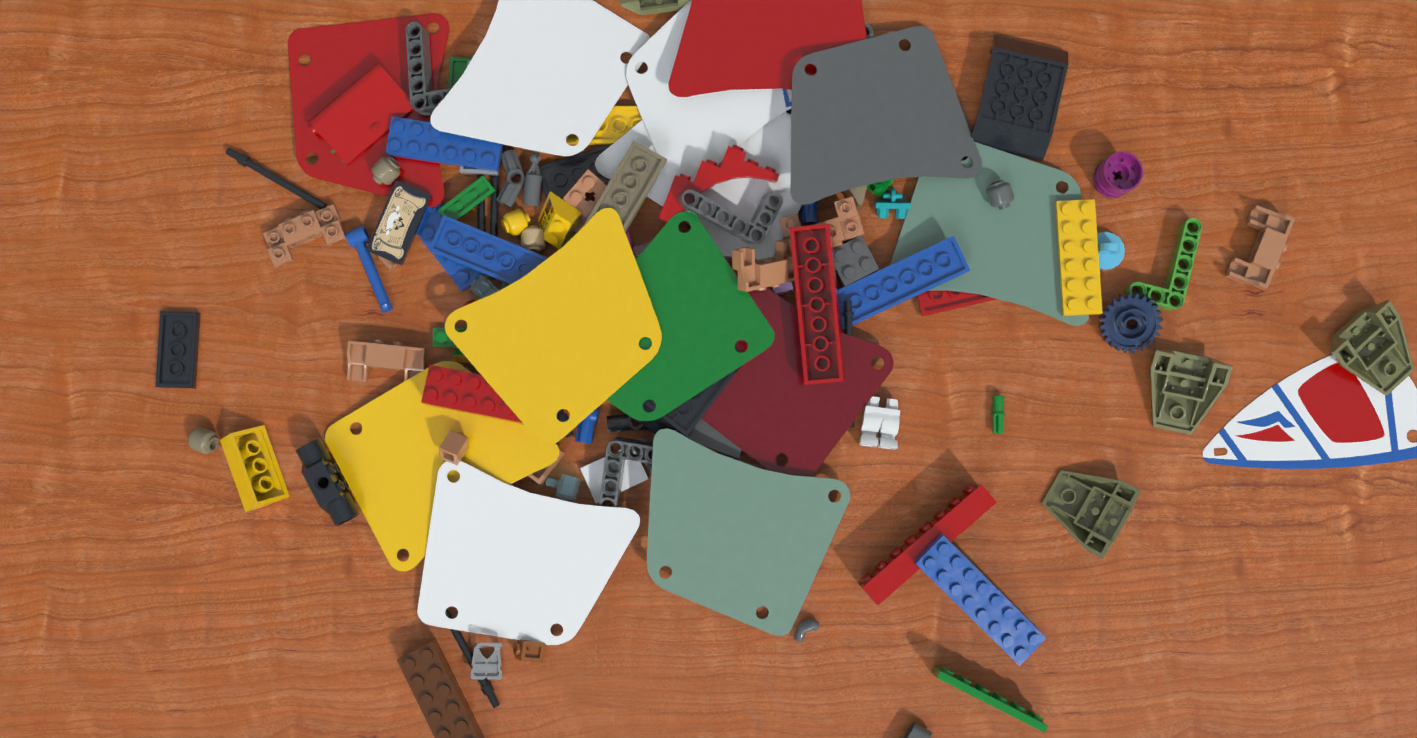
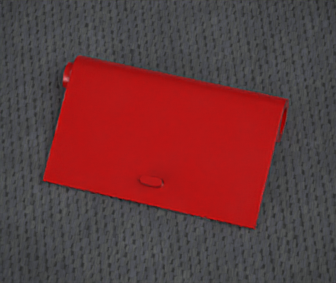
M376 63L308 121L310 123L308 127L315 135L319 133L346 164H349L390 129L392 117L403 118L413 108L410 105V98L386 70L379 63Z

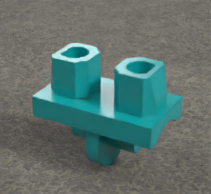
M892 187L890 193H883V199L890 200H874L878 218H888L889 209H896L895 218L905 219L908 209H911V203H909V200H895L902 199L903 194L896 193L895 188Z

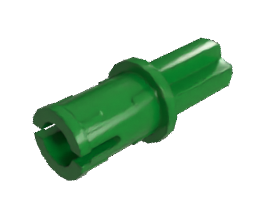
M992 396V413L990 415L992 416L993 434L1004 433V416H1006V413H1004L1005 396Z

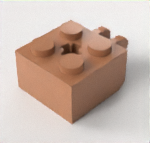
M588 169L563 199L581 211L582 215L588 219L607 185ZM593 191L595 193L594 197H596L595 200H586L587 196H585V193Z

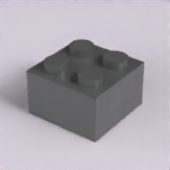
M862 236L833 249L836 277L842 288L879 270Z

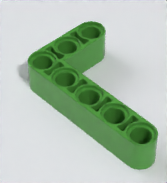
M1190 218L1179 226L1165 287L1161 288L1142 282H1135L1125 288V297L1127 292L1133 296L1132 288L1135 287L1139 291V297L1145 294L1146 300L1151 298V292H1154L1157 295V300H1153L1152 304L1156 303L1159 309L1172 311L1183 306L1202 231V224L1198 219ZM1188 224L1193 226V232L1188 230ZM1183 242L1189 245L1188 251L1183 248ZM1179 260L1183 261L1185 265L1184 269H1181L1179 267ZM1174 279L1180 281L1179 288L1174 285ZM1170 297H1173L1175 299V306L1170 304Z

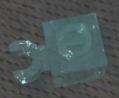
M483 275L474 278L469 289L480 299L500 291Z
M562 474L560 481L547 477L545 485L558 488L556 496L560 497V500L575 502L582 479Z

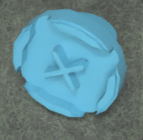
M1098 233L1100 270H1110L1118 266L1123 260L1125 254L1124 244L1114 233Z

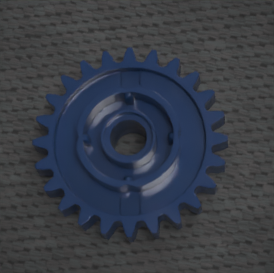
M1127 292L1126 297L1119 294L1118 300L1112 297L1113 303H1106L1108 309H1102L1105 315L1099 317L1103 323L1098 324V326L1103 329L1100 331V334L1105 336L1104 341L1109 342L1111 348L1115 346L1117 351L1122 348L1124 353H1127L1128 349H1130L1132 353H1135L1136 348L1142 352V346L1145 345L1149 348L1150 341L1156 342L1153 337L1160 336L1157 330L1163 329V327L1158 323L1162 322L1163 319L1158 317L1162 312L1156 310L1158 305L1156 303L1152 304L1153 300L1151 298L1146 300L1145 294L1139 297L1137 292L1133 296ZM1135 319V323L1132 326H1126L1128 320Z

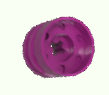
M1129 152L1114 153L1095 168L1093 173L1094 186L1101 195L1107 198L1121 197L1140 184L1143 178V167L1140 160Z

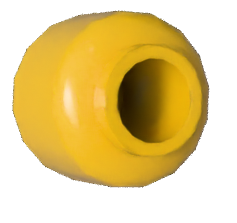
M520 209L504 214L503 220H501L504 232L512 237L520 235L523 230L529 228L528 224L531 223L529 215L523 213Z

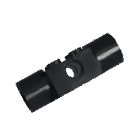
M316 439L298 448L296 453L302 463L301 472L319 507L329 514L335 527L360 515L348 491L350 487L347 481L343 480L340 476L341 470L338 464L332 461L322 440Z

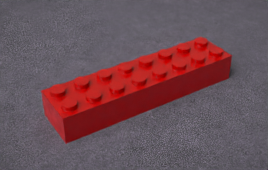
M831 224L791 227L790 237L804 385L843 382L846 379Z
M969 484L962 490L963 495L950 500L947 503L949 507L936 512L933 515L934 520L921 525L918 528L919 533L916 535L911 534L904 540L905 545L901 548L896 547L889 553L890 558L886 561L881 560L874 566L876 568L875 571L872 573L867 572L860 578L861 583L858 585L877 606L920 570L914 561L940 534H943L952 542L997 503L982 484Z

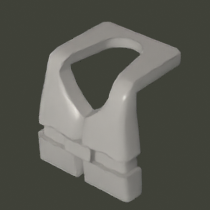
M477 643L474 646L471 663L472 670L470 671L471 680H484L485 678L488 680H501L500 649L503 647L502 643ZM492 646L494 647V652L486 659L481 654L479 648Z

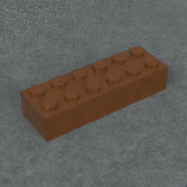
M437 639L397 659L435 738H485Z

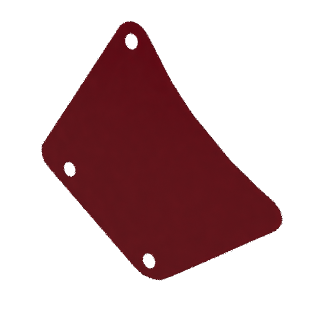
M724 256L732 268V257ZM733 269V271L738 277V270ZM768 287L762 291H748L774 330V341L764 352L742 365L701 419L767 470L788 475L812 477L891 373L894 365L892 355L882 346L841 332L846 380L843 382L804 385L797 308L772 292ZM739 340L735 343V349L740 353L745 352L748 348V344L744 340ZM874 357H881L884 361V366L879 370L874 369L871 365ZM780 453H784L788 457V462L784 466L777 465L775 461L776 456Z

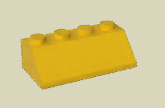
M265 425L230 433L220 440L245 512L290 497Z

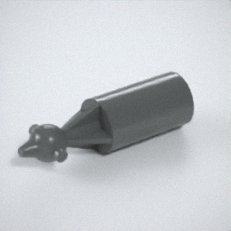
M533 151L529 157L532 164L525 174L523 205L540 206L542 176L538 163L541 160V156L538 151Z

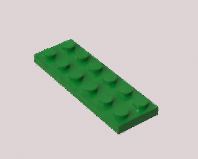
M942 665L940 668L934 666L931 673L936 678L1044 733L1046 732L1048 725L1043 722L1044 718L1031 710L1027 713L1026 709L1013 701L1009 704V700L995 692L991 695V691L978 683L973 686V682L960 674L956 677L952 670Z

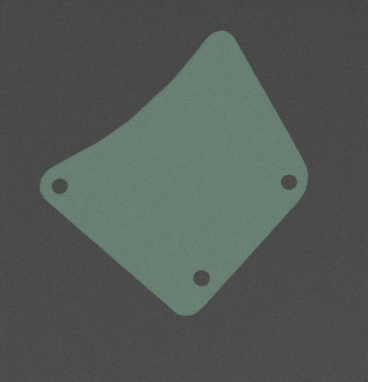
M975 142L982 160V168L976 176L972 178L927 176L918 178L911 200V209H908L890 265L954 235L970 271L928 291H957L980 294L1029 307L1069 325L1080 326L1087 322L1089 315L1062 316L1055 202L1082 200L1080 187L1069 174L1062 170ZM968 157L966 160L961 161V164L964 168H971L973 160ZM1004 180V182L1010 183L1014 200L1010 202L1009 207L999 210L998 207L990 205L986 190L989 188V184ZM1059 181H1065L1068 184V191L1062 194L1056 190V184Z
M661 429L655 434L653 439L647 544L648 573L655 584L664 590L777 636L785 635L792 630L850 501L849 488L844 482L837 479L795 476L763 470L718 454L674 430ZM838 490L840 492L841 498L838 502L834 503L829 500L828 494L830 491ZM663 566H669L672 569V575L667 579L659 575V570ZM761 606L766 607L769 611L765 619H760L756 616V610Z

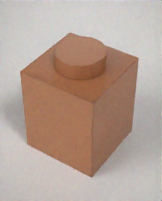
M450 430L439 447L440 459L458 465L469 448L468 437L460 432L456 433Z

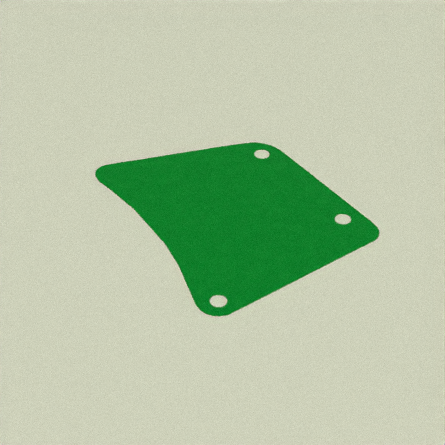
M691 212L675 214L635 259L659 322L662 341L654 358L607 400L633 419L639 421H653L665 416L764 352L772 345L775 337L774 330L749 293L738 290L737 275L698 217ZM682 221H688L691 224L689 232L681 233L678 226ZM643 337L639 340V347L643 350H648L652 346V341L648 337ZM739 340H744L748 344L747 350L743 353L735 350V343ZM646 400H653L655 402L656 408L653 412L647 413L643 410V403Z

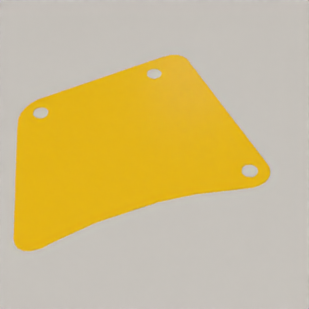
M604 208L597 212L561 249L523 278L492 295L455 310L448 316L445 322V330L448 337L539 443L544 445H553L564 438L649 363L657 354L662 341L659 322L621 219L612 208ZM458 320H464L468 327L466 331L460 333L455 330V323ZM643 337H648L652 341V346L648 350H643L639 347V340ZM561 409H566L570 413V417L566 422H560L557 419V412Z
M442 361L433 364L435 366L470 372L457 362ZM429 367L338 420L327 429L325 434V442L390 565L398 571L413 569L426 555L438 470L442 464L447 462L440 459L439 447L450 430L456 433L460 432L468 437L469 448L461 459L462 462L509 485L550 466L557 460L560 452L556 443L553 445L539 443L523 424L428 406L421 403ZM354 422L362 425V432L358 435H354L350 431V426ZM451 470L448 472L447 478L450 482L456 483L460 479V474L457 470ZM400 549H406L409 552L407 561L401 562L398 560L397 552Z

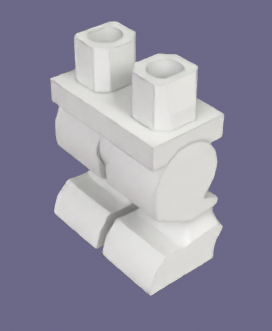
M872 396L863 410L862 433L859 437L858 445L878 446V448L896 450L898 449V442L895 440V436L898 434L900 416L898 400L887 399L886 408H880V398ZM880 429V438L878 439L876 438V433Z

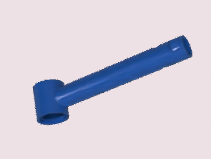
M361 225L345 232V237L350 247H356L382 313L392 310V304L387 296L371 253L366 251L368 247L366 242L370 241L365 227Z

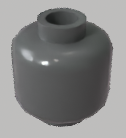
M1004 180L989 184V188L986 190L990 205L998 207L999 210L1009 207L1010 202L1014 200L1011 185L1008 182H1004Z

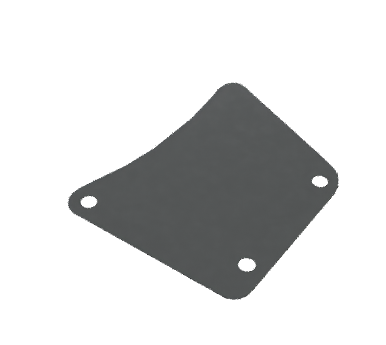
M916 26L822 50L802 57L795 65L792 74L790 193L796 203L802 205L811 204L851 188L896 178L924 176L972 178L980 172L982 168L981 157L974 139L971 137L970 128L934 34L930 29L924 26ZM900 40H908L911 48L908 51L901 50L899 47ZM807 64L816 66L817 73L810 76L806 74L804 68ZM964 156H968L973 160L971 168H964L962 166L961 159Z

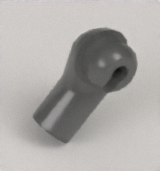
M812 618L800 622L794 640L803 643L807 632L819 629V622Z

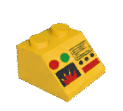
M552 192L548 194L538 222L540 229L543 230L544 240L557 249H561L571 239L582 212Z

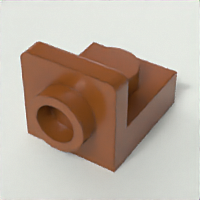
M521 639L517 640L513 649L515 658L520 661L543 663L546 644Z

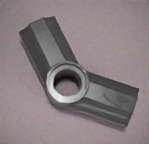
M508 150L501 154L507 180L496 201L509 208L513 207L521 189L524 188L525 175L516 150ZM515 176H521L520 182H513Z

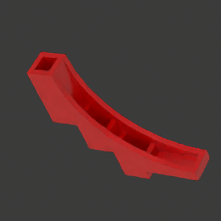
M737 145L728 146L721 166L717 167V163L709 159L706 162L702 161L694 182L690 181L691 177L681 173L680 176L675 175L658 219L667 223L675 214L686 210L679 205L677 200L678 195L682 191L691 189L702 194L716 184L742 178L762 179L776 183L779 174L776 173L777 170L766 166L764 169L759 167V163L754 160L748 159V161H744L746 153L743 152L744 148ZM689 194L684 196V201L687 204L692 202V197Z

